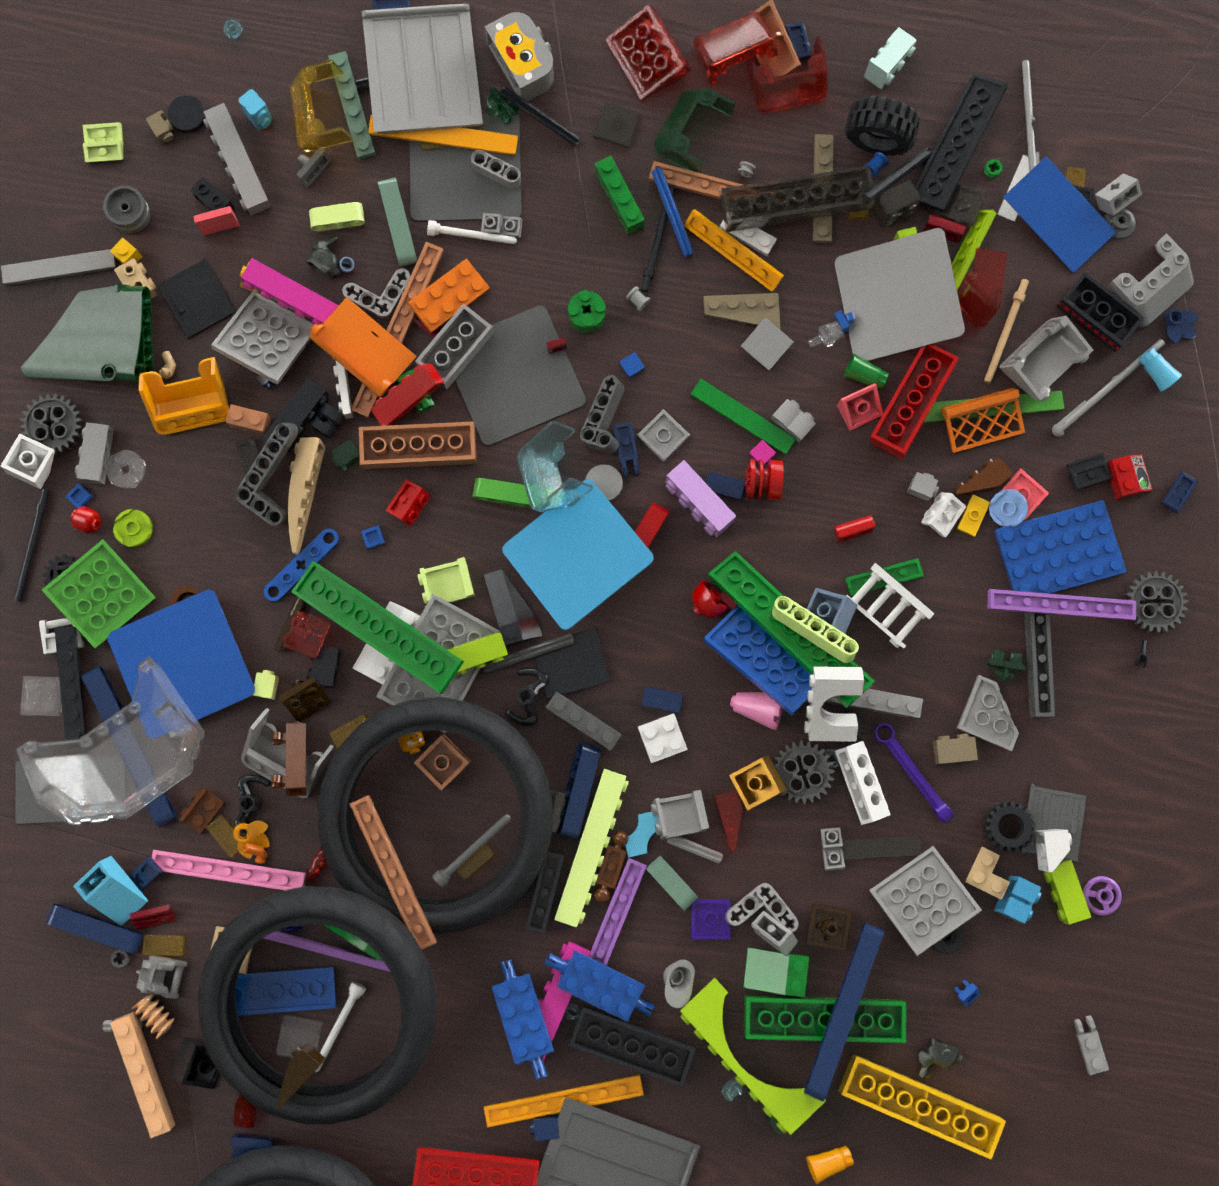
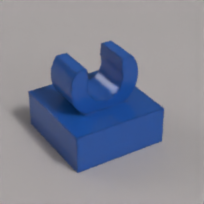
M840 310L834 313L833 319L841 334L849 331V324L854 322L855 317L852 312L843 315Z
M963 980L962 982L966 989L961 991L958 987H955V991L960 1002L967 1007L981 994L973 983L969 985L966 980Z

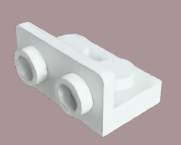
M941 492L935 497L930 509L925 512L921 523L930 526L940 536L947 537L966 506L952 493Z

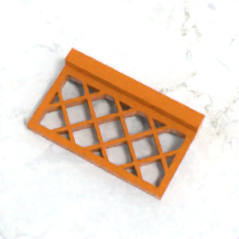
M1010 388L942 407L941 413L945 418L952 452L955 453L1025 433L1018 397H1020L1019 390ZM1009 402L1014 403V410L1011 415L1003 410ZM991 407L998 410L993 420L985 415ZM974 412L980 415L975 425L967 420L970 414ZM1001 413L1009 416L1004 426L996 422ZM958 417L962 420L957 430L951 426L950 419ZM983 418L991 421L986 431L978 427ZM1012 419L1018 422L1019 430L1011 431L1007 429ZM965 423L973 426L968 436L960 432ZM994 424L1002 428L998 436L989 434ZM976 429L984 433L980 441L971 439ZM960 434L966 440L962 446L956 447L955 439Z

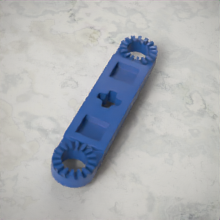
M325 529L266 585L264 588L266 599L271 602H277L296 586L312 561L319 563L339 543L337 532L333 529ZM331 533L334 535V541L327 544L324 538L326 534ZM299 561H301L302 563L306 561V568L304 570L302 568H300L299 570L297 569L299 567V565L297 564ZM273 587L279 589V594L276 597H270L269 590Z

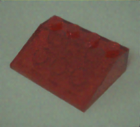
M649 5L605 39L640 100H644L674 84L692 71L657 9Z

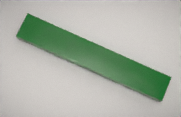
M702 379L699 380L690 394L693 398L761 441L764 440L769 446L783 455L787 454L796 440L793 436Z

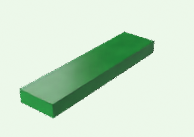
M919 558L882 568L898 583L924 577ZM873 571L845 578L850 597L860 590L872 576L871 573ZM881 579L868 592L885 588L887 583Z

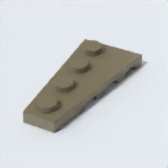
M778 293L703 297L705 317L757 326L766 317L780 329Z

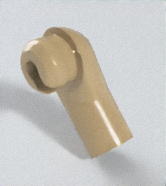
M165 351L161 354L165 365L159 370V374L162 378L169 379L176 369V363L170 351Z

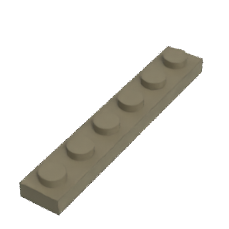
M815 134L812 243L831 244L833 135Z

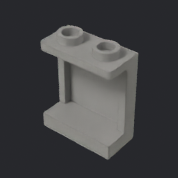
M701 790L693 791L691 794L664 799L656 798L653 804H651L652 815L656 816L657 821L655 831L657 835H660L661 840L706 832L709 829Z

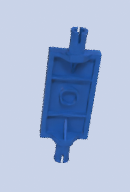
M576 950L573 951L568 960H563L552 953L548 954L547 957L550 960L546 959L544 964L560 971L559 974H561L556 985L557 988L626 1022L634 1009L647 1016L651 1015L652 1012L649 1009L653 1010L654 1004L640 998L645 987L644 984Z
M507 960L506 963L501 962L500 966L505 980L491 987L515 1065L528 1061L532 1065L535 1080L545 1078L548 1074L542 1059L544 1055L554 1052V1048L531 975L528 973L516 976L512 960Z

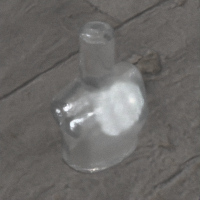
M835 320L832 323L819 327L817 330L818 336L808 340L810 347H813L822 342L825 346L829 347L839 339L845 338L839 323Z

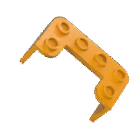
M215 357L204 359L199 363L198 370L201 377L164 385L160 374L150 371L139 374V393L157 433L167 435L226 421L229 405L224 381Z

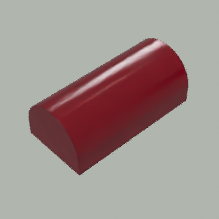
M930 214L924 232L940 228L944 231L947 240L959 243L966 226Z

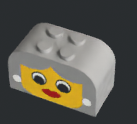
M519 12L509 13L486 25L487 45L515 93L529 101L549 90L554 81L552 48L548 42H544L540 27H536L529 16Z

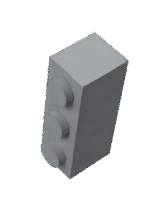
M86 422V426L82 430L83 443L78 451L80 460L79 465L75 468L76 478L82 482L105 485L114 429L109 425Z

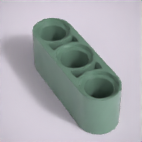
M658 856L646 868L684 911L699 898L661 856Z

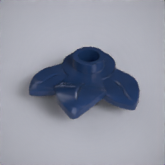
M1172 309L1168 311L1165 315V322L1168 325L1166 330L1168 338L1175 344L1179 342L1180 338H1196V332L1192 323L1198 320V315L1191 310L1181 312L1180 310ZM1172 316L1176 318V322L1171 319Z

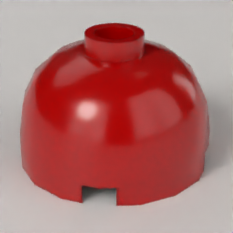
M702 580L692 593L693 610L699 616L703 614L709 618L719 617L729 607L718 597L721 593L717 589L710 588L712 584L706 580Z

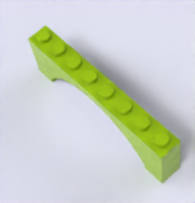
M714 978L680 1010L682 1013L680 1017L687 1025L691 1023L696 1028L694 1033L701 1041L704 1038L710 1044L707 1046L708 1049L715 1056L719 1054L722 1057L723 1061L721 1063L728 1071L732 1069L737 1074L735 1079L742 1087L745 1084L751 1090L749 1095L756 1102L760 1100L765 1106L762 1108L770 1118L774 1116L779 1121L776 1125L784 1134L788 1131L791 1135L826 1100L822 1102L805 1095V1088H781L766 1084L750 1075L740 1066L729 1049L723 1029V1005L728 991Z

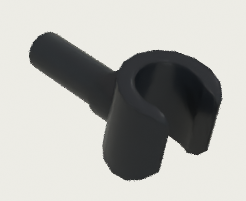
M1147 640L1142 642L1140 654L1134 662L1135 666L1138 665L1139 661H1142L1144 663L1143 668H1145L1149 661V657L1146 655Z

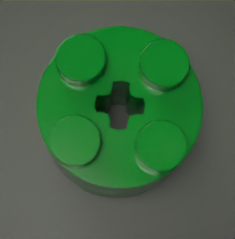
M583 290L571 298L568 304V318L574 330L583 334L594 333L603 326L606 308L603 299L598 294Z

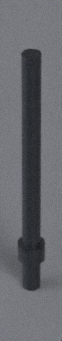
M669 186L672 197H674L675 188ZM664 205L648 265L643 273L644 280L641 291L646 293L649 290L651 279H654V268L668 219Z
M45 489L41 490L39 502L35 505L34 511L36 513L14 601H22L43 514H46L48 506H46L49 491Z

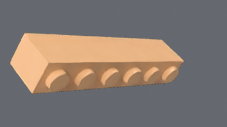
M135 1012L115 1019L110 1024L150 1137L153 1138L170 1131L176 1124Z

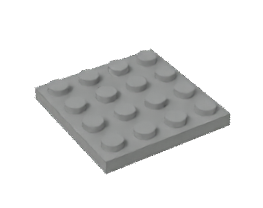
M252 291L211 344V347L220 354L278 385L311 339L309 337L311 334L309 331L314 325L308 320L298 317L288 309H284L277 303L265 299L257 292Z
M934 846L869 891L916 956H919L982 912L981 908Z

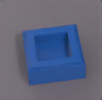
M635 352L619 362L629 379L645 369V366Z
M78 483L65 497L75 507L79 508L85 506L94 496Z
M379 525L361 531L367 550L386 544Z

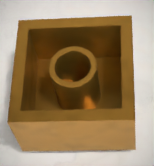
M769 755L729 775L747 810L755 808L787 791Z

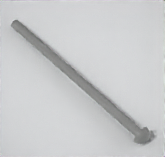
M1029 60L1022 61L1030 172L1039 163V152H1035V137L1032 128V122H1035L1032 108Z
M1159 339L1148 350L1154 348L1158 351L1165 343ZM1140 357L1120 374L1114 376L1106 386L1087 402L1084 400L1060 422L1054 424L1052 427L1053 435L1056 437L1064 436L1065 429L1141 365L1138 360Z

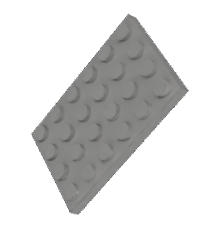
M434 594L431 595L414 626L416 630L446 650L500 632L498 629ZM394 662L376 697L391 705L414 699L433 697L463 701L480 668L474 669V667L467 669V673L455 675L443 694H440Z

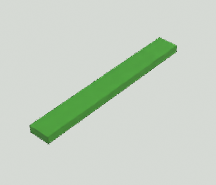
M1062 391L1049 392L1050 396L1044 401H1035L1028 394H1019L1018 400L1021 414L1064 410ZM971 399L935 402L924 423L945 421L941 413L942 407ZM1007 403L1003 410L1011 415L1014 410V403ZM991 407L985 415L987 417H995L998 410ZM974 412L970 414L968 419L979 418L980 415ZM956 417V418L950 419V421H953V420H961V419H959L958 417Z

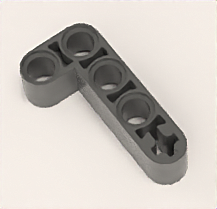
M609 375L602 381L580 432L581 440L588 447L607 454L614 453L619 446L618 441L607 430L625 390L624 385L614 375Z

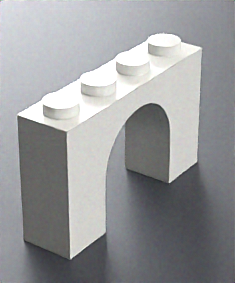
M814 667L813 675L809 676V686L812 689L808 690L810 706H806L808 721H805L804 727L805 733H808L809 741L857 740L858 723L856 714L830 713L821 706L829 698L838 695L862 696L864 684L862 667Z

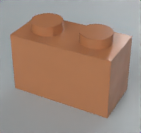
M231 404L226 423L230 428L264 436L270 427L272 418L268 413Z

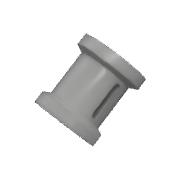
M638 286L634 287L626 296L628 301L630 300L637 306L638 311H641L650 302V298L645 297L639 291Z

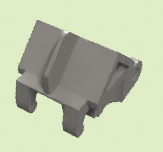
M159 955L150 956L149 960H143L141 969L136 971V973L140 974L137 988L142 993L158 994L166 998L178 999V990L184 967H187V962ZM174 966H176L169 992L168 987L163 985L166 971L174 970Z

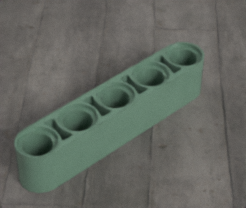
M396 177L378 181L399 266L415 264L418 260Z

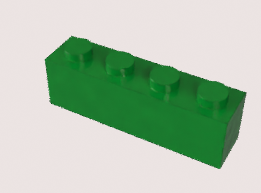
M612 156L595 163V174L627 235L644 228L645 219Z

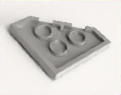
M978 675L956 729L1005 750L1012 751L1019 732L999 691L998 683Z

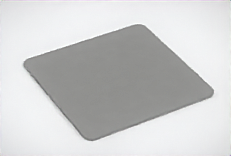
M935 228L836 258L835 268L844 313L846 315L852 312L855 317L854 322L849 324L848 331L853 355L855 353L862 359L870 361L957 338L964 334V321L946 237L942 229Z

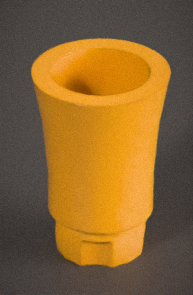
M847 1146L806 1157L808 1168L816 1184L854 1165L852 1155Z

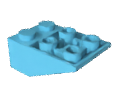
M112 856L99 861L73 886L87 903L120 926L130 919V913L139 911L148 902L146 897Z

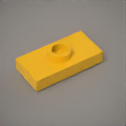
M972 495L957 530L975 537L990 502Z

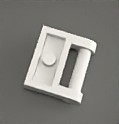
M68 618L39 621L43 653L45 655L57 653L55 633L49 634V629L71 625L72 623ZM76 628L78 649L84 648L83 635Z

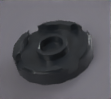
M183 95L171 102L168 108V118L176 130L191 133L203 125L205 109L197 98Z

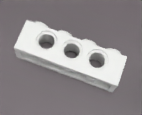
M864 741L836 750L835 754L861 825L889 816L888 805L883 796Z

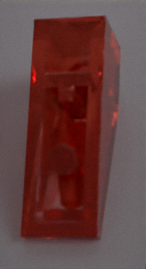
M737 789L714 796L730 853L736 851L743 811L742 804H744Z

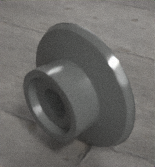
M1122 209L1114 216L1108 213L1104 216L1107 223L1116 231L1112 238L1125 239L1133 234L1136 221L1133 214L1127 209Z

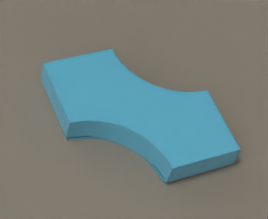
M652 812L638 815V826L633 834L628 836V843L625 845L628 858L647 853L648 841L656 832L655 824L657 821L656 816H653Z

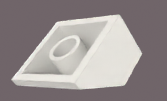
M19 434L0 467L7 474L41 489L50 474L55 450Z
M1049 829L1035 832L1038 870L1053 872L1070 851V845H1072V837L1068 830Z

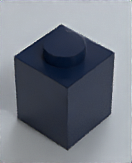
M558 1115L536 1117L533 1120L534 1123H530L531 1135H535V1141L559 1139Z

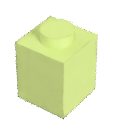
M263 670V673H256L253 696L275 700L279 677L274 675L275 672Z

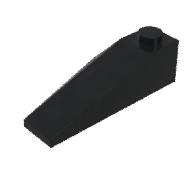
M503 570L484 574L505 647L542 637L536 616Z

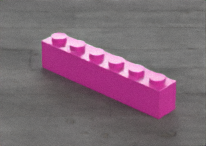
M251 258L241 277V282L245 288L261 292L260 295L265 299H274L280 307L294 310V314L303 319L307 317L312 320L311 323L313 325L323 324L339 306Z
M569 941L567 945L563 944L559 955L562 956L561 959L568 960L573 951L576 950L589 957L591 950ZM554 968L551 972L554 974L551 982L547 981L543 990L546 993L544 1000L539 999L551 1042L572 994L557 988L556 985L561 974H559L560 971Z

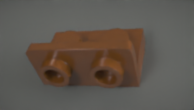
M208 789L198 790L192 798L194 801L191 805H187L180 813L182 817L179 821L187 824L199 834L205 831L225 804L223 800Z

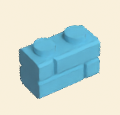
M250 89L239 98L238 101L245 116L258 130L267 128L271 124L272 116L266 103L253 89Z

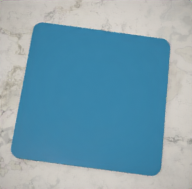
M590 479L581 482L505 543L502 548L504 555L563 630L572 628L648 567L654 559L650 550Z

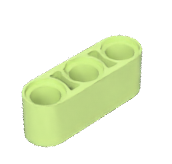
M359 202L316 207L309 210L312 231L354 227L365 223L363 206Z

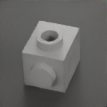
M916 472L907 493L929 501L932 497L935 498L939 487L936 486L938 480L934 479V476L931 474Z

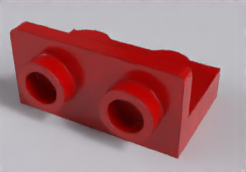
M406 479L385 511L410 527L417 519L423 507L428 503L431 495L420 486Z

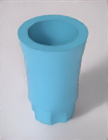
M1154 348L1145 352L1138 359L1154 380L1160 392L1169 388L1182 376Z

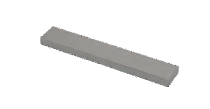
M111 249L3 265L1 266L3 284L7 286L117 268L116 258L110 252Z

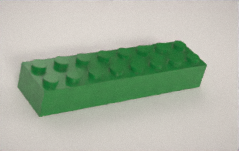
M744 995V1037L746 1039L822 1041L837 998ZM861 998L846 1042L906 1043V1002L902 999Z

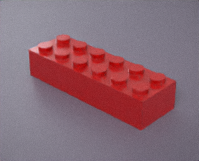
M933 344L921 347L870 436L869 443L903 460L954 371L959 357Z

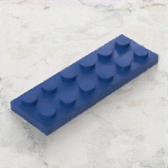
M335 967L238 974L236 984V1009L238 1016L337 1007Z

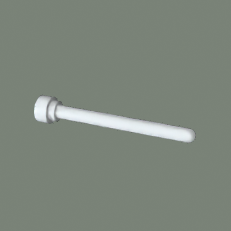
M431 220L428 222L427 235L429 236L441 233L509 244L517 242L516 237L440 226L437 221Z
M352 981L348 993L350 996L320 1051V1054L325 1059L356 999L363 996L366 991V987ZM323 1063L315 1072H318L321 1069Z

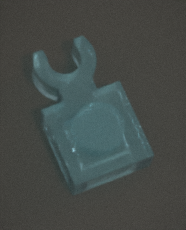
M730 1080L723 1085L724 1089L721 1092L726 1100L732 1101L735 1096L742 1094L743 1088L737 1080Z

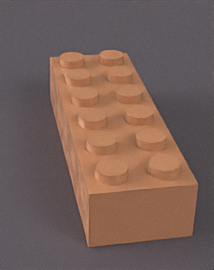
M474 422L359 427L360 465L363 469L477 464Z

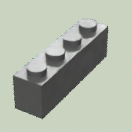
M557 691L545 707V709L609 751L612 750L622 735Z

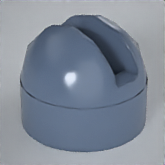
M343 257L339 262V269L344 273L351 272L355 266L353 259L350 257Z

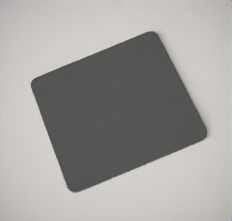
M482 113L483 125L463 127L518 136L516 156L492 152L486 153L517 167L521 174L520 118L516 113ZM410 141V214L415 221L482 220L483 213L520 217L522 213L521 185L516 189H510L474 171L471 155L476 150ZM479 159L475 163L481 164L484 160ZM498 167L492 169L493 172H498L501 170ZM512 175L508 179L515 180L517 177Z
M536 306L491 325L493 326L494 334L455 380L481 441L485 445L495 444L580 408L586 403V397L565 350L552 354L548 353L546 342L559 339V336L544 306Z

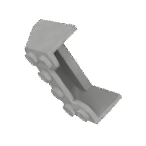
M1167 233L1154 245L1158 254L1164 259L1159 266L1140 282L1131 274L1122 273L1106 287L1144 317V320L1138 327L1148 326L1189 290L1194 283L1187 254Z

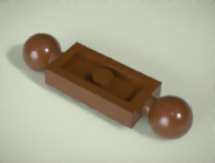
M618 831L614 834V847L610 845L607 847L596 883L601 884V887L594 893V897L599 903H605L609 900V887L615 889L627 851L622 850V846L628 843V835L624 831Z

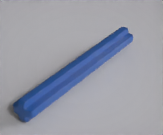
M656 168L652 170V176L683 256H690L694 252L663 171L661 168Z

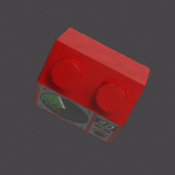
M1128 455L1112 459L1108 462L1113 477L1110 479L1115 500L1153 491L1142 455Z

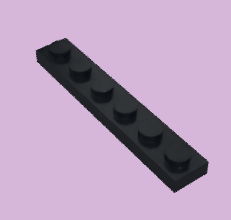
M76 627L56 628L54 632L66 745L86 743L88 738Z

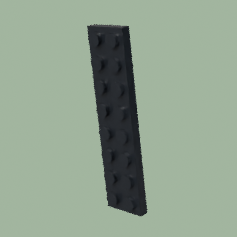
M973 72L909 196L910 201L944 213L1008 88L1007 83Z

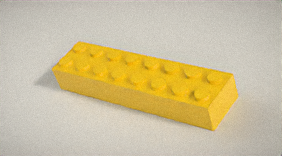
M852 1054L838 1090L845 1097L991 1160L1006 1123L1004 1119L856 1054Z

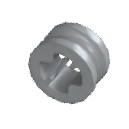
M740 162V168H738L737 173L743 177L752 178L756 167L749 162Z

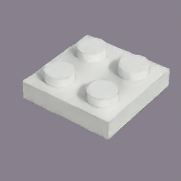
M674 713L638 726L651 763L688 750Z

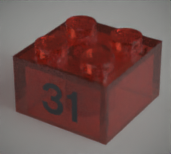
M297 611L291 619L292 625L289 632H286L284 635L283 647L316 659L331 623L312 614Z

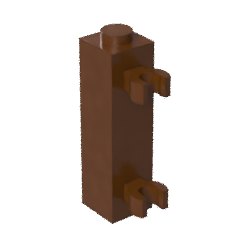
M295 721L286 723V733L272 732L273 745L286 744L285 776L272 775L271 783L272 788L285 787L286 796H306V723Z

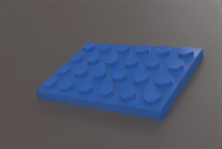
M1104 500L1024 521L1013 527L1010 525L994 530L1012 591L1051 594L1127 572Z
M738 605L704 637V643L791 716L808 700V690L812 689L809 686V676L811 674Z

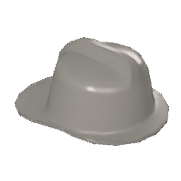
M679 960L672 963L663 973L665 998L668 1004L674 1008L685 1006L692 994L695 970L691 962L687 960Z

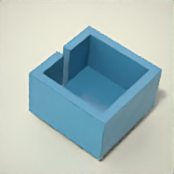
M1010 875L1007 880L1010 882L1002 900H998L994 911L1015 922L1025 924L1032 917V905L1040 899L1041 887L1021 877Z

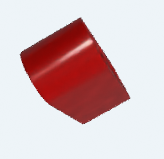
M655 502L651 504L635 531L647 548L651 545L670 512Z

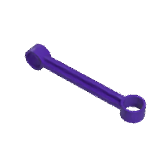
M887 723L878 725L873 733L875 740L887 746L932 806L934 813L940 821L945 824L952 819L954 815L950 808L939 798L894 738L895 732L893 727ZM880 727H887L890 730L891 736L889 739L884 741L878 737L877 732Z

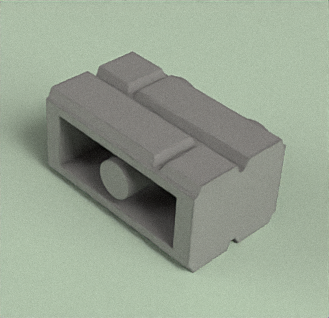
M765 911L751 925L758 936L784 956L788 955L798 942L789 929Z

